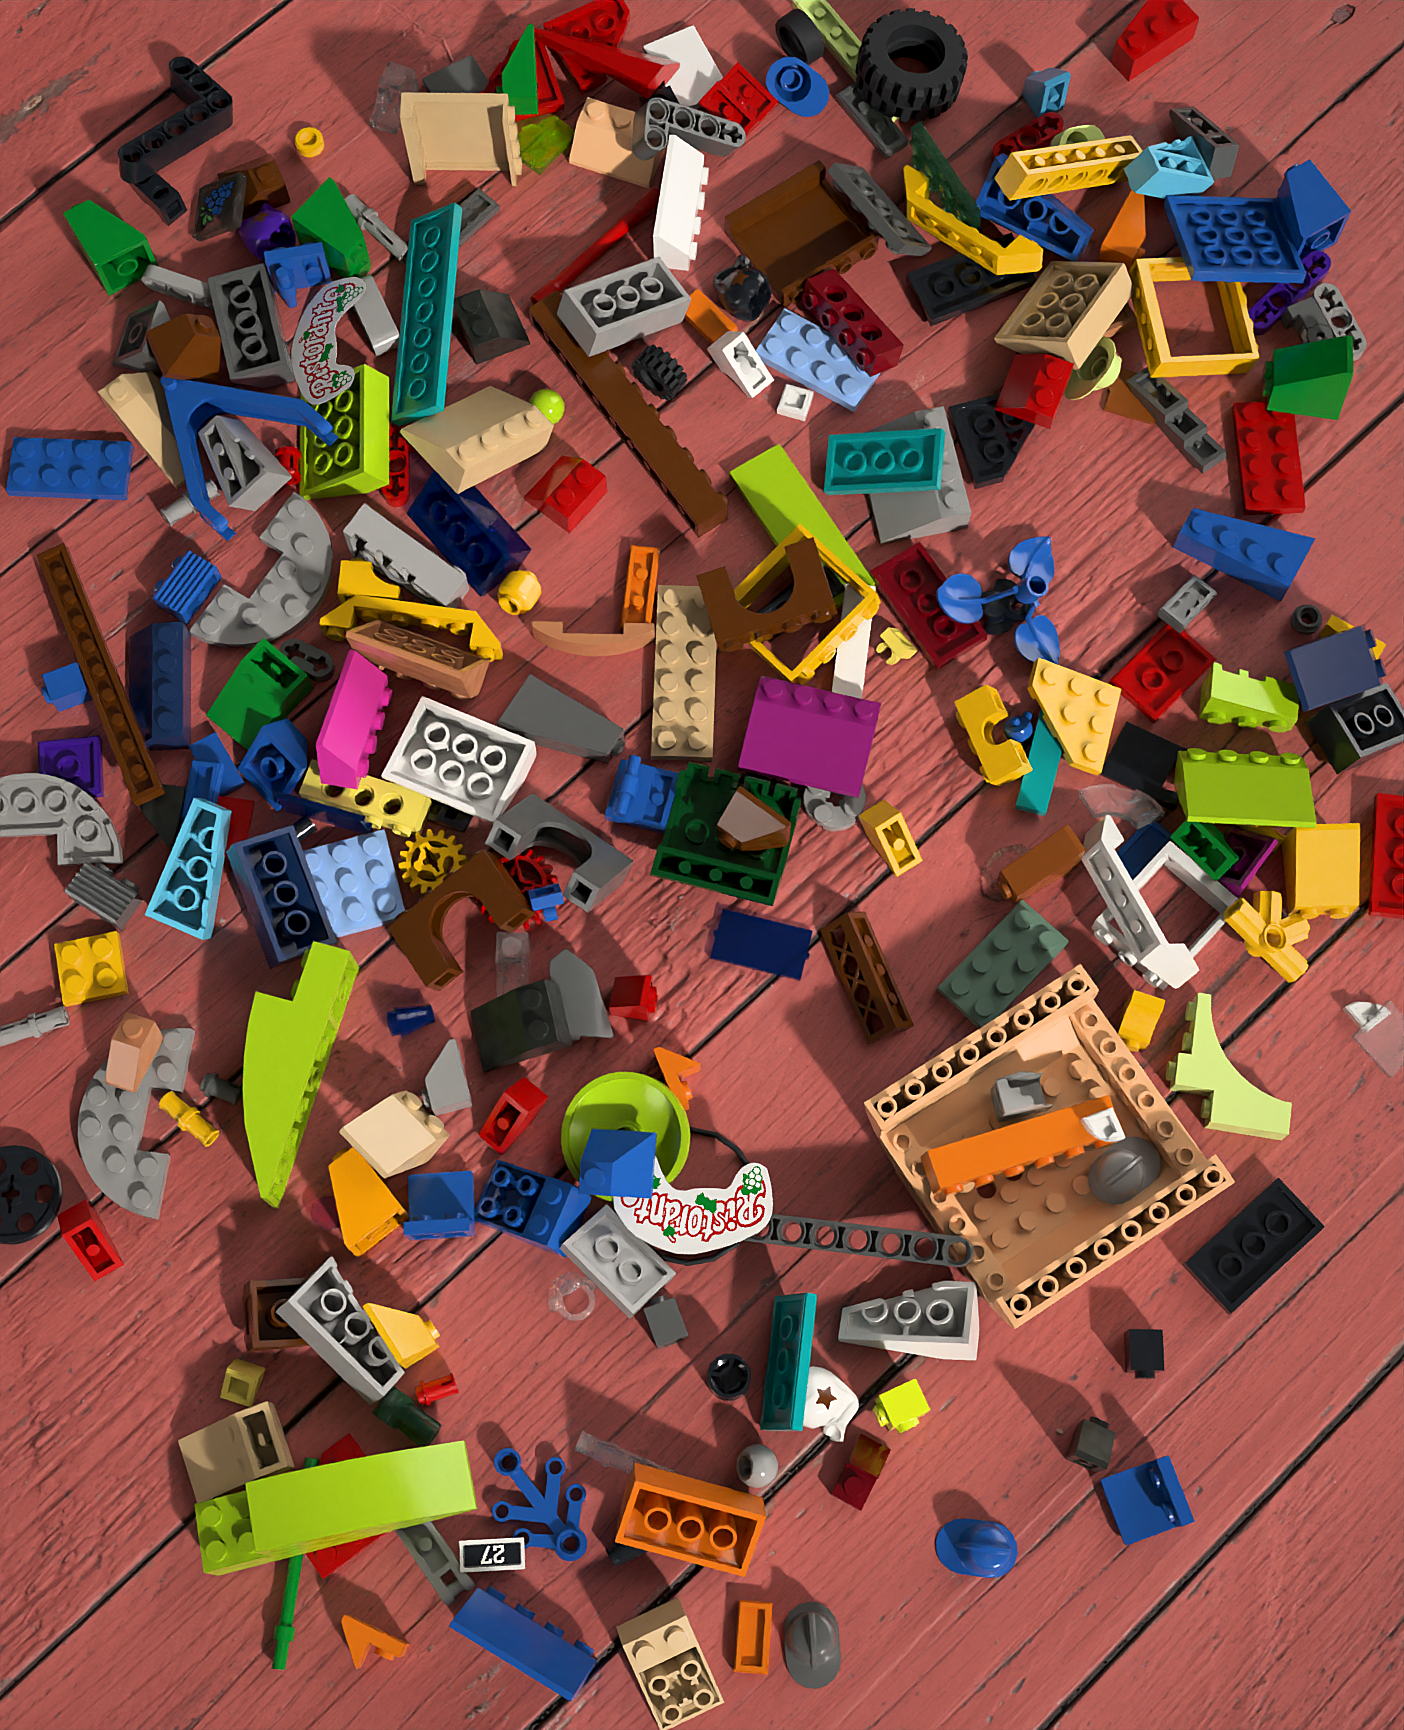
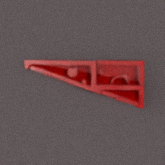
M534 29V38L598 77L603 79L605 75H608L647 99L651 97L660 84L665 86L680 68V63L545 29Z

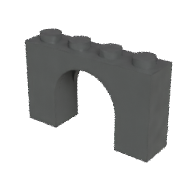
M533 793L495 820L485 844L509 860H512L525 849L532 846L550 847L567 855L575 862L578 868L573 872L563 896L586 912H590L623 884L634 860Z

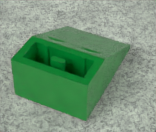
M263 638L241 660L206 716L248 751L262 726L284 720L314 687L309 676Z

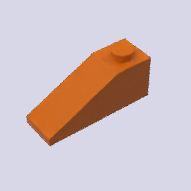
M1131 189L1101 245L1098 256L1099 261L1124 263L1128 272L1136 259H1143L1146 249L1142 247L1146 236L1143 194L1134 193Z

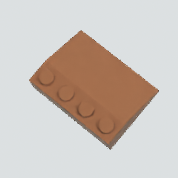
M380 620L348 630L345 637L352 649L380 670H384V668L395 671V676L406 680L418 679L423 681L422 685L429 689L440 690L442 688L451 691L450 695L460 700H468L480 694L489 664L488 659Z

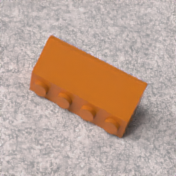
M634 1462L624 1490L614 1542L745 1577L766 1519L764 1500L760 1496Z

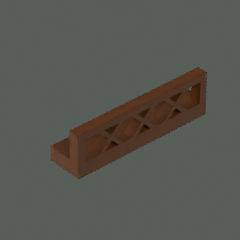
M866 912L846 913L820 929L867 1043L873 1044L891 1033L903 1032L912 1028L914 1024ZM842 927L846 936L843 946L837 944L832 933ZM849 955L855 957L858 964L855 975L849 973L846 966ZM861 984L867 986L870 992L868 1003L862 1002L859 997ZM873 1013L880 1016L884 1028L876 1033L871 1025Z

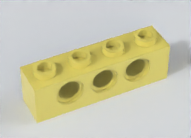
M313 759L299 791V794L306 803L305 805L310 809L323 812L324 809L334 811L336 816L345 820H352L353 817L361 819L364 824L376 829H380L381 826L391 828L392 832L409 838L410 835L415 836L416 833L422 834L427 814L433 805L431 799L425 795L368 775L366 778H361L358 789L322 784L318 761ZM343 788L340 795L330 797V793L334 789ZM363 797H372L367 805H358ZM391 806H401L397 813L387 814Z

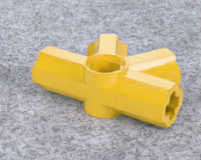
M1275 891L1255 892L1253 894V907L1244 898L1235 900L1233 904L1227 907L1223 916L1224 920L1244 939V945L1248 953L1253 957L1262 956L1288 983L1296 981L1305 973L1309 965L1307 960L1291 945L1308 938L1310 926L1307 919L1303 918L1299 913L1281 919L1282 896L1281 893Z

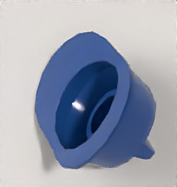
M796 57L780 58L770 66L766 74L768 91L793 113L803 117H811L819 114L826 107L829 100L827 82L802 60Z
M967 1518L955 1519L944 1525L938 1533L936 1540L937 1555L941 1563L950 1571L962 1575L985 1578L1000 1577L1008 1573L1014 1566L1018 1554L1017 1542L1013 1534L1004 1525L990 1521Z

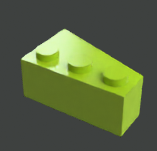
M1215 662L1212 664L1201 686L1199 719H1205L1211 724H1224L1228 722L1236 723L1242 728H1255L1259 726L1267 727L1273 732L1291 731L1298 720L1299 696L1295 684L1267 676L1263 678V681L1249 678V671L1239 669L1237 674L1223 671L1222 664Z

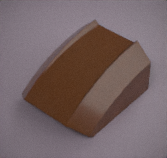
M307 1278L253 1280L244 1284L242 1302L244 1342L247 1351L310 1346L276 1312Z

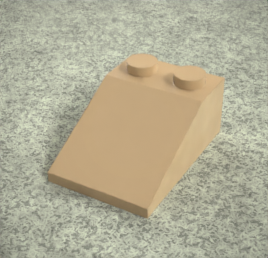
M407 1090L392 1094L342 1127L339 1131L383 1178L427 1163L450 1136L444 1129L443 1122L436 1116L430 1115L422 1107L421 1100Z

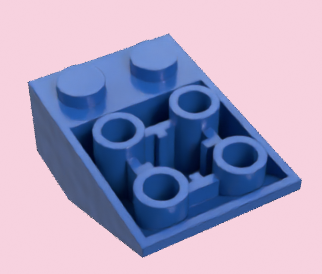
M497 1159L475 1208V1221L530 1245L566 1258L560 1247L578 1230L592 1197L587 1194H578L579 1188L573 1184Z

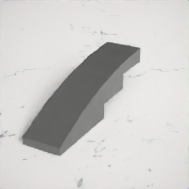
M1148 367L1127 380L1128 387L1155 419L1158 427L1202 474L1226 459V450L1207 434V425L1188 408V400L1163 377L1150 378Z

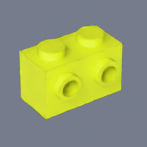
M916 1378L878 1395L875 1399L876 1405L872 1408L880 1427L886 1425L888 1431L896 1428L899 1434L919 1424L918 1418L930 1411Z

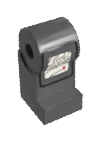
M1313 297L1286 308L1281 322L1286 329L1294 327L1302 344L1333 338L1329 324Z

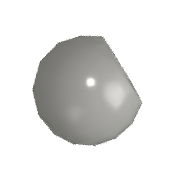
M754 1444L744 1448L739 1454L736 1470L743 1483L750 1487L761 1488L771 1484L777 1476L779 1463L775 1453L770 1448L761 1444Z

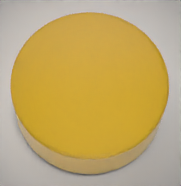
M306 127L299 130L295 135L296 149L302 156L315 157L323 151L324 140L321 132L316 128Z

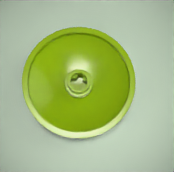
M614 1072L594 1079L575 1095L563 1119L561 1129L562 1152L567 1167L578 1183L581 1158L592 1129L657 1133L655 1156L666 1181L670 1185L681 1172L688 1156L690 1127L681 1102L665 1084L645 1074ZM595 1195L604 1200L613 1202V1196Z

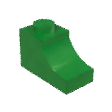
M1186 819L1170 837L1214 881H1218L1239 859L1223 837L1225 835L1212 823L1187 822Z

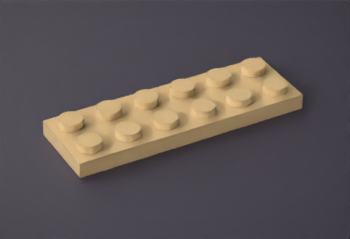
M658 585L651 760L713 761L717 642L700 586Z

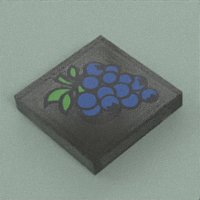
M238 172L200 187L193 230L194 239L201 242L241 227L247 185L246 175Z

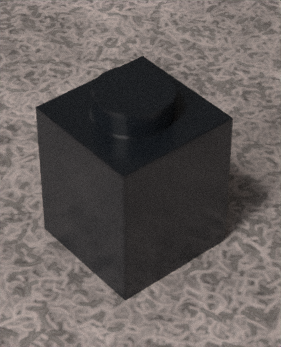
M1129 1329L1124 1332L1125 1373H1135V1379H1155V1373L1164 1371L1163 1330Z

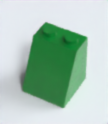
M328 177L291 216L299 244L301 246L308 242H322L330 270L343 279L364 277L368 274L371 267L364 235L335 181Z
M91 200L76 204L63 212L78 246L108 296L141 280L148 265L158 266L149 242L143 233Z
M1345 335L1274 349L1271 361H1265L1262 378L1266 379L1262 397L1267 398V410L1338 420L1354 374L1353 336Z

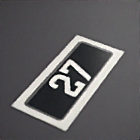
M524 1537L459 1541L460 1573L525 1569Z

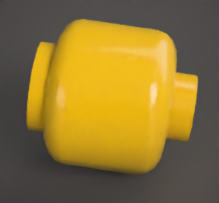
M513 570L507 574L497 590L499 605L509 614H526L530 612L542 592L541 586L533 573Z

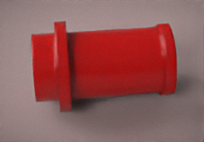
M453 1373L427 1383L420 1381L421 1385L415 1387L420 1406L427 1404L430 1407L431 1402L459 1394Z

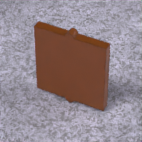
M1121 368L1117 379L1108 387L1109 396L1104 411L1154 425L1155 419L1127 385V380L1137 373Z

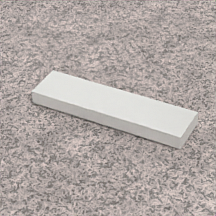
M847 584L845 585L841 621L863 600ZM870 586L875 591L876 586ZM872 618L869 620L865 619L857 627L856 634L849 641H843L837 647L832 692L862 699Z

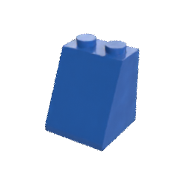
M1310 159L1300 165L1298 163L1294 164L1286 170L1276 197L1277 204L1301 260L1312 251H1324L1336 244L1351 213L1350 208Z

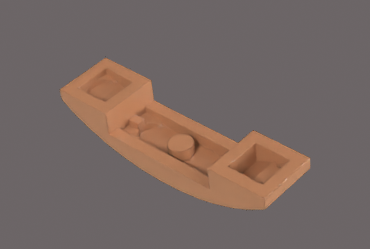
M532 621L533 634L536 640L556 650L575 655H618L637 650L655 641L654 623H624L623 634L565 633L563 622Z

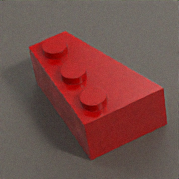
M1147 0L1116 41L1111 59L1112 65L1129 82L1192 40L1199 21L1198 15L1183 0Z

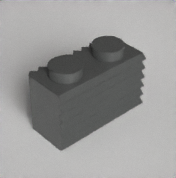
M86 861L83 867L80 868V871L76 873V877L73 878L72 882L65 889V893L74 902L122 931L143 901L137 893L139 888L125 878L121 882L112 877L114 872L105 865L98 862L96 866H93Z

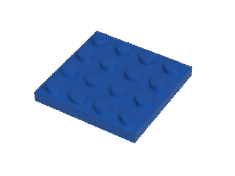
M1166 196L1163 205L1191 281L1303 283L1306 271L1275 198Z

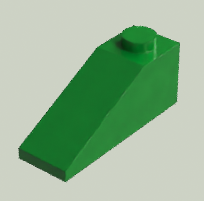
M534 24L527 25L502 72V86H497V94H508L509 105L515 106V115L538 114Z

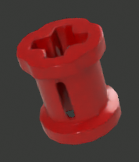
M290 446L277 448L275 450V457L292 476L284 485L298 484L301 482L302 477L301 473H299V460L302 457V452L298 448Z

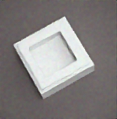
M785 384L777 407V414L805 421L814 391Z

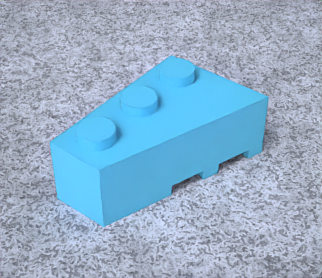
M1189 136L1184 141L1177 139L1171 144L1165 142L1148 146L1124 168L1129 179L1128 184L1134 193L1163 199L1167 195L1199 196L1214 183L1193 136Z

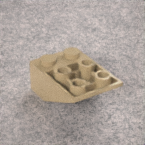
M269 1401L234 1413L178 1440L197 1503L222 1497L245 1488L246 1482L275 1476L295 1468L275 1404Z
M679 1597L616 1626L624 1651L660 1730H668L724 1703Z

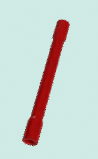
M652 188L635 203L630 211L556 277L530 297L533 305L556 290L561 293L565 287L641 219L653 212L658 207L660 191Z

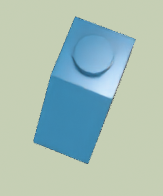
M1049 67L1042 71H1035L1025 78L1022 96L1036 118L1048 112L1057 113L1063 110L1071 78L1068 71Z

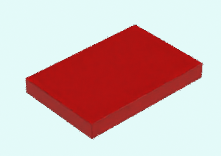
M1166 624L1110 679L1109 684L1120 688V694L1151 722L1155 723L1217 659L1184 630L1178 633L1169 624Z

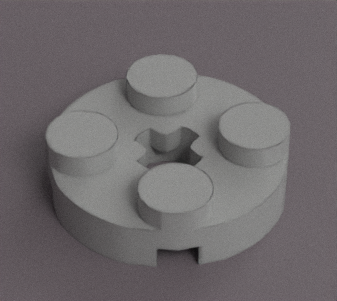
M863 785L859 798L836 793L837 796L843 798V800L839 801V806L834 807L832 802H826L830 794L835 792L807 786L803 799L806 815L813 823L816 822L818 825L823 826L822 828L825 830L842 831L850 828L857 822L858 815L865 808L866 795Z

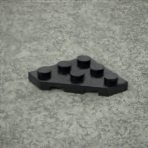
M1000 393L949 406L948 414L974 489L1004 481L1036 425L994 410Z

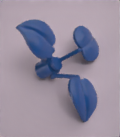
M1042 536L1027 539L1010 551L1008 568L1013 575L1021 577L1020 582L1011 589L981 598L982 589L978 581L972 576L962 573L949 577L936 590L937 601L944 613L954 621L963 624L974 623L982 617L983 610L981 604L1015 594L1019 602L1030 604L1025 616L1026 623L1019 625L1014 632V644L1018 653L1032 663L1036 659L1041 658L1058 665L1060 646L1056 628L1044 615H1038L1032 619L1035 608L1040 605L1038 599L1047 593L1048 584L1054 576L1055 568L1051 551V537Z

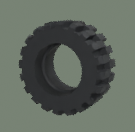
M907 8L903 12L900 9L891 11L889 16L884 14L877 18L876 22L871 23L867 28L866 34L863 36L855 70L857 86L862 90L861 94L865 100L872 102L871 106L878 112L882 110L885 112L884 115L891 119L893 116L900 118V121L909 122V119H915V122L925 121L926 117L933 119L940 116L941 112H946L959 95L968 65V52L964 47L965 42L960 34L956 35L957 30L951 23L947 25L943 17L930 15V11L922 10V12L915 11V8ZM900 57L913 58L927 65L931 72L922 74L910 73L896 66L891 60Z

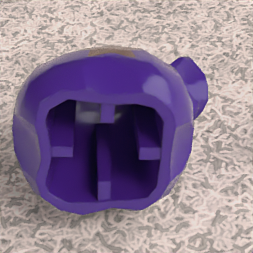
M266 203L262 204L258 214L241 222L238 228L239 236L248 250L257 259L264 262L265 251H271L278 247H295L296 234L290 218L282 211L275 210Z

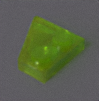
M555 115L543 119L538 124L522 127V132L518 133L517 138L520 142L522 163L540 175L573 142L575 130Z

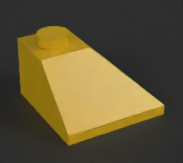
M372 1303L362 1306L397 1363L405 1369H408L440 1347L435 1340L440 1334L430 1319L424 1322L419 1315Z

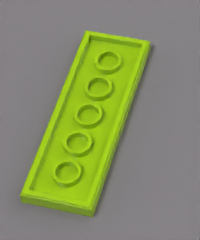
M780 444L729 472L730 479L776 546L801 524L866 584L875 586V582ZM837 576V578L845 587L846 583ZM845 591L833 598L836 609L843 606Z

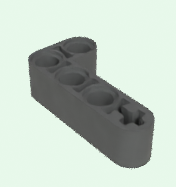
M655 97L635 112L631 146L637 158L649 160L666 147L669 135H676L694 149L726 157L745 143L746 134L741 125L736 122Z

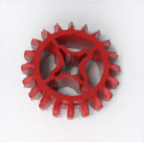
M531 849L527 851L525 856H522L521 852L512 860L505 856L500 859L506 870H511L510 876L516 885L518 878L522 889L520 891L527 900L530 899L528 890L558 882L557 875L551 874L553 871L552 865H544L545 858L542 855L534 859V851ZM526 869L538 876L542 884H534V881L523 878L522 870ZM475 897L476 903L482 904V902L477 897ZM482 905L479 909L481 914H489L484 905ZM542 909L535 911L536 914L523 923L525 930L530 929L528 921L533 920L536 925L541 924L539 914L543 915ZM489 914L488 921L492 924L494 920Z

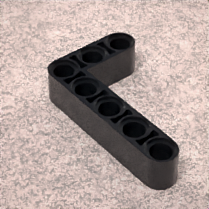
M175 57L170 61L169 77L170 89L188 106L119 148L120 177L127 183L135 184L142 182L225 131L233 124L232 96L187 57Z

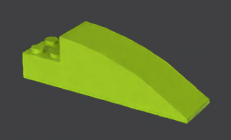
M313 941L311 949H306L301 962V967L304 969L300 980H295L291 991V998H294L293 1001L256 991L247 1028L243 1065L244 1124L260 1197L276 1209L280 1207L359 969L350 951Z
M464 1440L376 1454L246 1482V1491L194 1504L203 1572L216 1576L478 1509Z

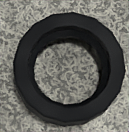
M793 9L777 20L775 24L776 34L788 57H796L807 65L822 57L824 54L822 37L814 22L805 12L800 9Z

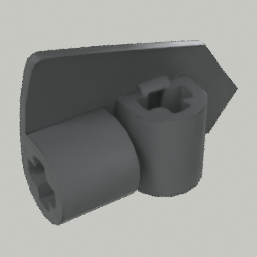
M564 949L550 960V981L558 984L560 987L571 1041L580 1040V1036L612 1039L614 1035L593 969L569 950Z

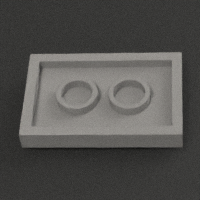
M607 1204L560 1247V1250L629 1319L676 1275V1272L644 1240L636 1237L627 1229L619 1216Z

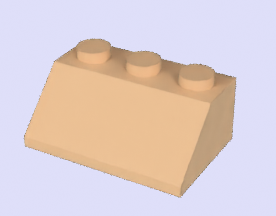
M588 97L577 120L569 164L649 189L666 147L649 160L637 158L631 146L635 112Z

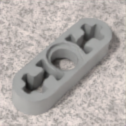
M155 265L147 266L141 280L148 288L200 307L214 310L208 283Z
M1322 283L1315 288L1312 297L1329 324L1333 338L1345 336L1348 332H1350L1349 336H1353V345L1357 346L1356 350L1353 348V361H1356L1362 356L1366 348V339L1339 289L1333 284ZM1323 294L1325 298L1330 297V302L1328 303L1326 299H1320V296ZM1331 318H1343L1346 326L1342 328L1335 327L1331 323Z

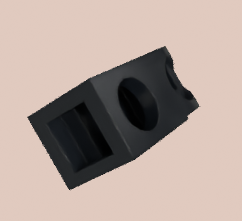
M156 173L142 182L131 184L140 199L148 204L167 226L171 225L188 211L180 193Z

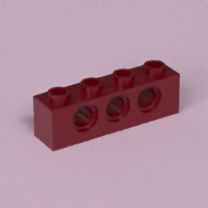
M835 269L806 280L801 301L869 377L898 365L904 344Z

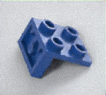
M472 1171L413 1174L408 1176L409 1222H403L405 1237L410 1241L475 1236L474 1178Z
M1169 1455L1100 1480L1124 1545H1130L1170 1529L1183 1527L1195 1522Z

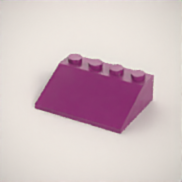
M761 676L738 770L859 798L877 727L881 703Z

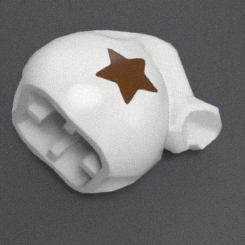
M809 1367L803 1426L811 1429L822 1426L823 1433L829 1436L830 1440L843 1442L846 1426L859 1408L857 1396L832 1372L821 1367Z

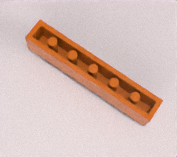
M1106 1095L927 1150L920 1158L933 1194L944 1192L945 1196H950L963 1191L962 1185L974 1182L975 1187H979L993 1182L994 1175L1005 1173L1006 1177H1011L1024 1172L1023 1166L1035 1163L1036 1168H1040L1055 1162V1156L1065 1154L1066 1159L1085 1153L1084 1147L1095 1145L1096 1149H1101L1114 1144L1115 1142L1102 1141L1093 1137L1080 1122L1082 1118L1112 1107L1114 1110L1110 1096Z

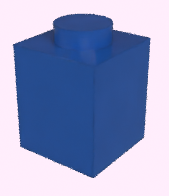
M78 662L42 674L45 686L41 687L43 696L47 704L53 703L59 712L93 700Z

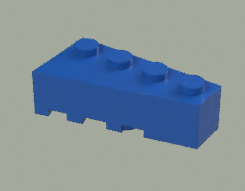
M1003 153L995 157L972 212L1018 235L1021 234L1025 238L1033 240L1038 245L1073 262L1081 258L1094 229L1053 194L1009 200L994 179L1008 159V156Z
M1193 508L1180 530L1173 548L1282 601L1316 538Z

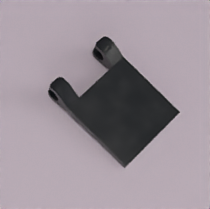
M1126 721L1103 764L1102 773L1099 775L1155 800L1170 811H1174L1179 804L1177 793L1162 789L1177 760L1178 751H1187L1189 748L1181 747Z

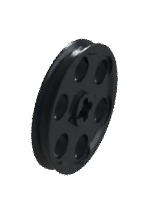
M24 1146L0 1147V1159L6 1161V1169L0 1175V1216L2 1218L0 1244L13 1245L30 1241L47 1230L60 1210L63 1187L56 1167L44 1155ZM30 1158L37 1159L39 1163L38 1170L32 1175H25L22 1171L23 1163ZM43 1186H50L53 1190V1196L47 1203H39L36 1197L37 1191ZM12 1187H14V1190L20 1192L19 1197H14L11 1203L9 1199L5 1198V1194L10 1193ZM25 1214H32L35 1219L33 1228L22 1232L18 1227L19 1219Z

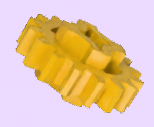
M428 829L427 837L424 838L419 833H416L417 841L415 843L408 840L405 842L409 851H400L401 859L406 862L399 863V869L405 872L402 875L404 882L411 881L410 888L413 892L421 888V894L423 895L427 891L434 890L443 882V878L446 876L450 865L453 864L450 871L452 872L467 863L466 855H461L464 852L463 845H455L457 840L454 835L446 839L444 830H440L438 835L434 836L432 830ZM432 845H438V846H442V847H441V848H436V847H432ZM420 851L418 860L413 862L415 856ZM427 855H430L432 860L434 859L438 863L439 872L429 864ZM428 878V879H432V880H436V881H435V882H429V881H425L424 879Z

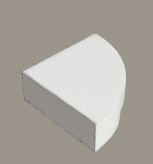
M1360 1001L1353 1002L1342 1009L1363 1034L1390 1014L1386 1008L1379 1004Z
M1112 1107L1080 1120L1086 1131L1099 1140L1116 1142L1126 1138Z

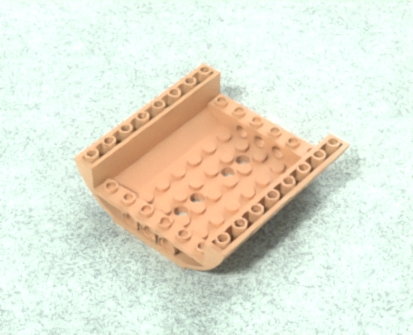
M1081 964L864 1102L870 1123L896 1170V1174L937 1234L959 1236L972 1243L974 1247L973 1260L970 1264L959 1268L968 1281L976 1282L977 1291L1000 1318L1014 1329L1235 1183L1216 1154L1208 1160L1205 1158L1094 1001L1099 989ZM1021 1071H1025V1073L1034 1072L1033 1074L1043 1073L1040 1077V1085L1046 1105H1054L1048 1111L998 1122L990 1092L996 1079ZM1106 1095L1110 1096L1125 1137H1140L1148 1140L1155 1146L1160 1155L1161 1167L1156 1179L1139 1194L1123 1204H1109L1101 1201L1093 1194L1089 1186L1088 1174L1091 1165L1114 1144L1101 1149H1096L1095 1145L1084 1147L1085 1153L1066 1159L1065 1154L1055 1156V1162L1040 1168H1036L1035 1163L1023 1166L1025 1171L1022 1172L1021 1178L1017 1181L1008 1180L1004 1173L994 1175V1181L991 1184L995 1188V1194L988 1199L982 1198L978 1194L974 1182L962 1185L963 1191L950 1196H945L944 1192L933 1194L920 1158L927 1150ZM956 1242L950 1247L949 1253L956 1262L965 1259L967 1248L962 1242Z

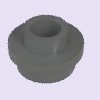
M1302 605L1297 607L1292 613L1291 624L1301 634H1313L1318 631L1322 624V615L1315 606ZM1301 618H1308L1311 624L1304 623Z

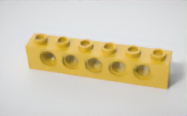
M1129 135L1012 152L994 179L1009 200L1127 182L1129 179L1124 168L1140 155L1143 150L1134 138Z

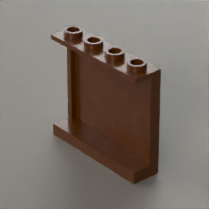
M820 160L725 216L726 235L740 253L751 261L750 265L762 271L768 277L771 293L782 307L790 303H797L802 299L808 278L831 269H835L839 274H845L854 264L862 259L867 260L871 258L878 250L879 234L875 232L870 235L826 180V167Z

